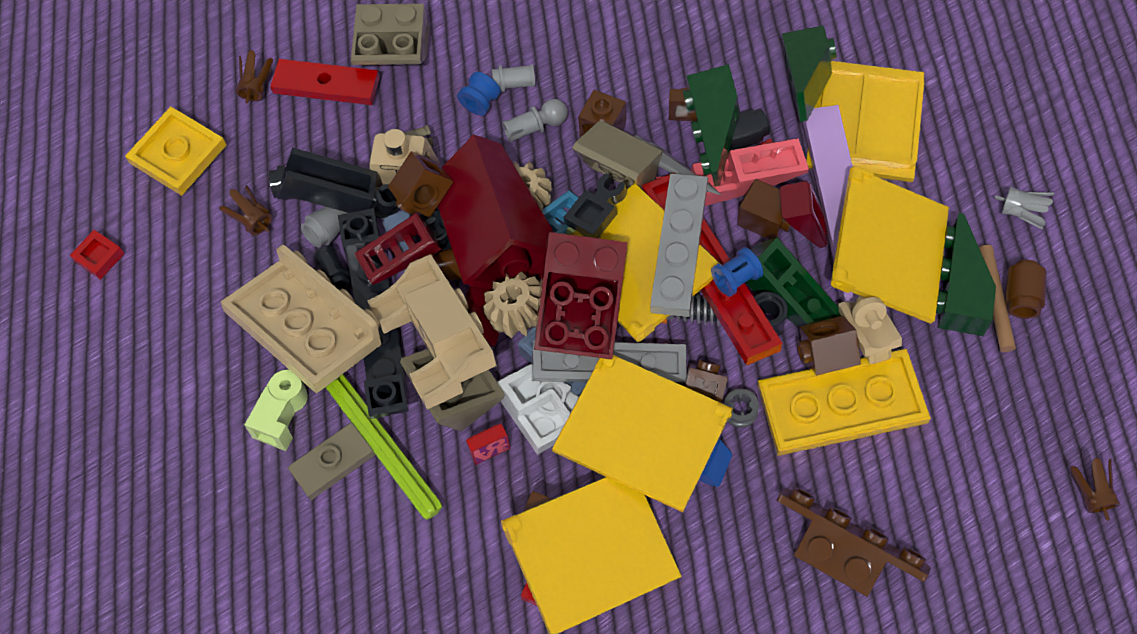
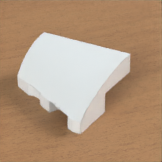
M531 364L498 381L500 388L505 394L501 403L538 455L554 446L579 399V396L571 392V386L563 382L532 381Z

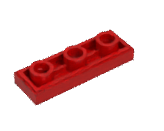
M278 59L270 88L273 94L373 105L380 76L378 70Z

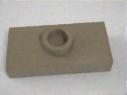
M351 422L287 468L311 501L370 460L375 454Z

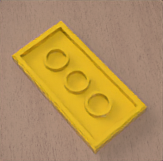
M907 349L891 352V358L885 361L869 364L865 357L860 359L861 365L818 376L815 375L812 369L758 380L757 387L777 456L929 423L931 417Z

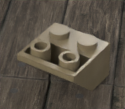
M424 3L356 4L351 53L352 65L421 64L428 56L430 29Z

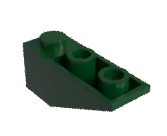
M729 64L687 75L689 89L683 91L687 111L695 110L697 121L691 122L696 144L703 142L706 152L699 154L704 176L711 174L715 187L721 184L740 113L738 96Z
M958 213L953 227L947 226L944 248H948V256L942 260L940 280L944 281L943 292H938L936 314H940L938 328L984 337L993 319L996 285L965 215Z

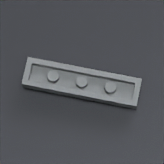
M670 174L650 304L651 313L690 317L708 187V177Z
M533 340L532 381L587 383L599 358L534 350L535 340ZM614 343L613 355L677 384H685L687 377L686 344Z

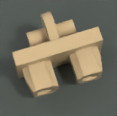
M860 296L856 302L838 303L840 315L844 316L856 329L858 346L869 364L890 359L891 349L902 346V337L886 313V306L880 298Z

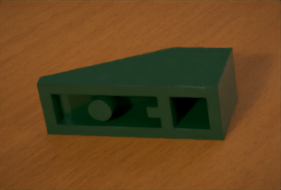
M824 25L782 33L785 61L800 122L808 121L832 75L831 59L837 58L834 38L827 39Z
M778 238L757 243L751 249L762 265L763 276L757 280L750 279L746 283L756 295L762 292H773L784 298L788 308L786 318L797 327L841 316L836 303Z

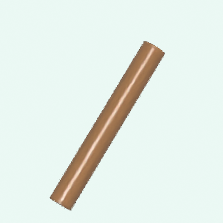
M983 245L979 249L996 285L993 320L1000 351L1010 352L1015 350L1016 346L993 246Z

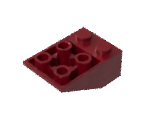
M554 232L546 233L534 350L604 359L613 358L627 242Z

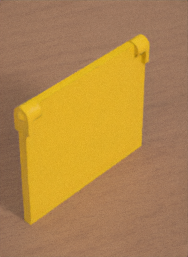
M861 167L850 168L831 286L865 298H880L887 307L927 323H933L936 316L949 207L874 176L873 172Z
M634 183L627 189V195L623 201L612 204L616 207L617 215L599 238L627 242L617 321L637 342H640L670 315L651 313L650 309L664 210ZM574 231V232L571 234V235H577V236H584V235H582L581 233H579V232H577V231ZM700 244L693 296L713 280L711 268L720 264Z
M613 355L612 359L599 358L593 373L559 434L552 452L680 512H684L729 418L732 416L733 408Z
M608 477L523 513L501 520L502 529L509 545L511 544L549 634L561 633L682 577L645 495Z

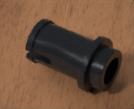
M389 184L382 185L378 189L379 193L377 192L376 194L377 206L374 210L376 217L379 219L386 218L398 211V206L395 203L397 199L389 190Z
M323 246L316 250L313 258L319 269L327 275L331 284L338 290L348 289L351 284V274L349 270L343 268L336 249L333 246Z

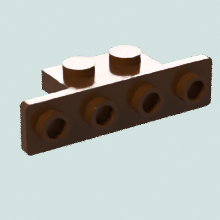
M793 487L792 490L785 488L777 498L779 503L812 520L794 554L798 559L866 597L870 594L886 562L923 582L926 581L931 567L925 564L926 558L920 553L904 547L902 551L887 543L889 538L883 533L871 527H866L865 530L850 523L852 518L848 514L834 507H829L828 510L814 503V496L800 488Z

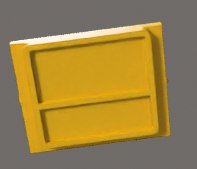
M831 61L832 75L814 108L839 105L852 166L861 167L873 172L874 176L878 178L913 182L918 155L924 72ZM808 147L806 162L808 168L813 169Z

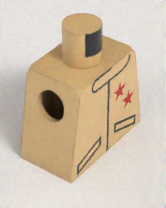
M391 129L385 134L379 133L375 135L370 159V170L378 172L376 186L381 187L382 185L390 184L411 151L440 164L428 140L423 136L404 135L399 129Z

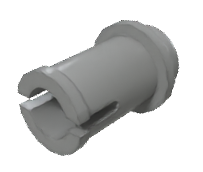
M533 64L502 68V65H498V69H492V78L500 87L501 93L505 92L507 88L535 86Z

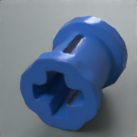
M743 247L737 251V256L724 265L717 264L713 266L711 274L718 289L730 297L737 293V288L748 280H757L762 277L763 268L757 256L750 249Z

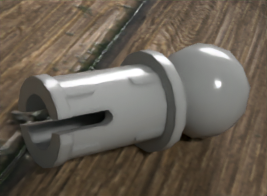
M549 99L543 104L541 111H537L532 106L529 108V112L507 121H502V126L506 128L504 132L511 143L536 131L543 133L544 124L560 126L568 116V109L561 100Z

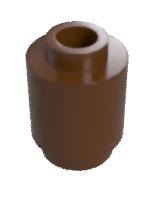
M1020 260L1007 270L1005 304L1009 307L1010 315L1022 319L1038 317L1041 314V309L1045 306L1047 271L1038 262Z

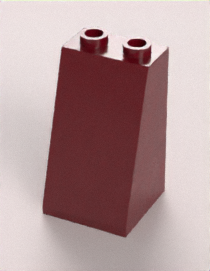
M473 134L443 165L442 168L453 180V183L438 204L463 284L494 291L493 281L502 283L505 281L506 273L513 279L520 272L526 275L527 278L534 276L539 280L541 278L546 233L554 231L502 144Z

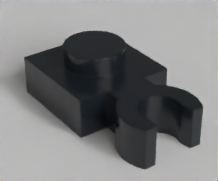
M606 173L601 176L597 182L598 190L596 193L592 194L585 190L563 217L565 224L586 237L599 238L617 215L616 207L612 204L620 203L627 195L625 183L621 182L615 190H607L612 184L610 175Z

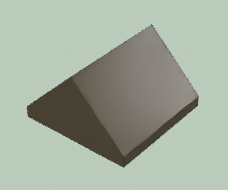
M601 120L578 139L572 147L587 167L603 175L607 173L612 180L618 183L623 182L628 188L635 183L641 189L643 184L655 180L663 152Z
M426 349L401 358L400 363L409 376L410 373L425 366L434 358L430 351ZM488 369L461 382L462 394L429 410L438 424L462 432L503 400L505 394Z

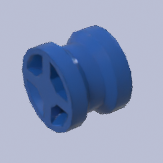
M473 72L468 79L469 85L460 89L457 98L468 111L475 115L484 116L490 108V101L496 100L501 90L498 84L488 75L482 72Z

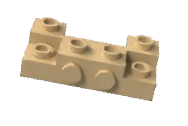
M431 254L410 263L395 284L367 301L371 312L377 317L384 334L412 321L434 359L409 374L412 384L427 410L462 394L461 382L496 366L493 351L482 335L484 330L475 312L470 314L467 312L468 304L460 288L453 290Z

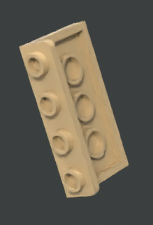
M281 245L276 249L279 258L277 263L223 299L220 303L223 311L317 394L382 345L378 331L380 323L369 309L363 310L356 305L346 290H338L333 286L323 271L319 269L315 271L310 267L300 252L296 250L292 252L285 245Z

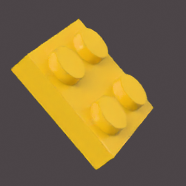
M170 106L125 157L131 165L182 196L227 145L223 137Z

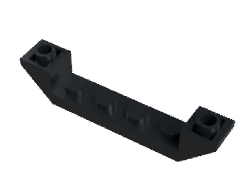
M374 208L338 215L342 246L349 263L354 302L363 310H370L368 300L391 287L389 278L374 285L371 284L354 254L381 236ZM377 254L371 257L377 269L383 266ZM379 327L378 331L382 345L363 358L367 378L364 381V388L370 419L409 411V390L406 373L400 363L403 355L398 328L384 334Z

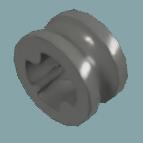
M736 389L727 395L724 404L733 408L732 416L729 418L728 423L737 428H745L753 424L759 410V402L754 393L747 389ZM741 401L747 403L748 414L744 415L743 411L741 415L735 414L734 403L738 402L739 405H741Z

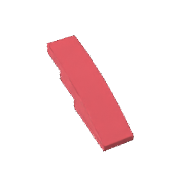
M799 138L730 150L720 186L715 187L712 175H706L708 183L721 195L707 192L705 206L747 195L755 179L774 186L808 173L809 168ZM701 162L693 164L691 170L698 176H704Z

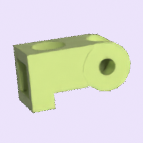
M282 370L273 375L245 423V427L253 439L287 451L293 439L287 427L295 412L302 409L308 399L307 390L303 382L290 370Z

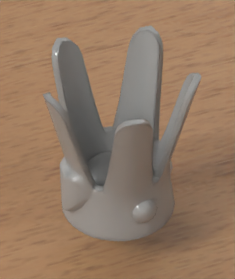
M1010 186L1007 198L995 196V199L1005 202L1002 214L1017 216L1043 229L1046 221L1030 211L1047 212L1048 206L1053 203V200L1041 196H1052L1055 192H1024Z

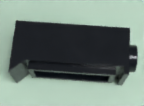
M292 147L283 169L277 200L292 197L347 213L366 210L370 207L376 208L377 192L379 193L378 189L380 188L376 186L378 172Z

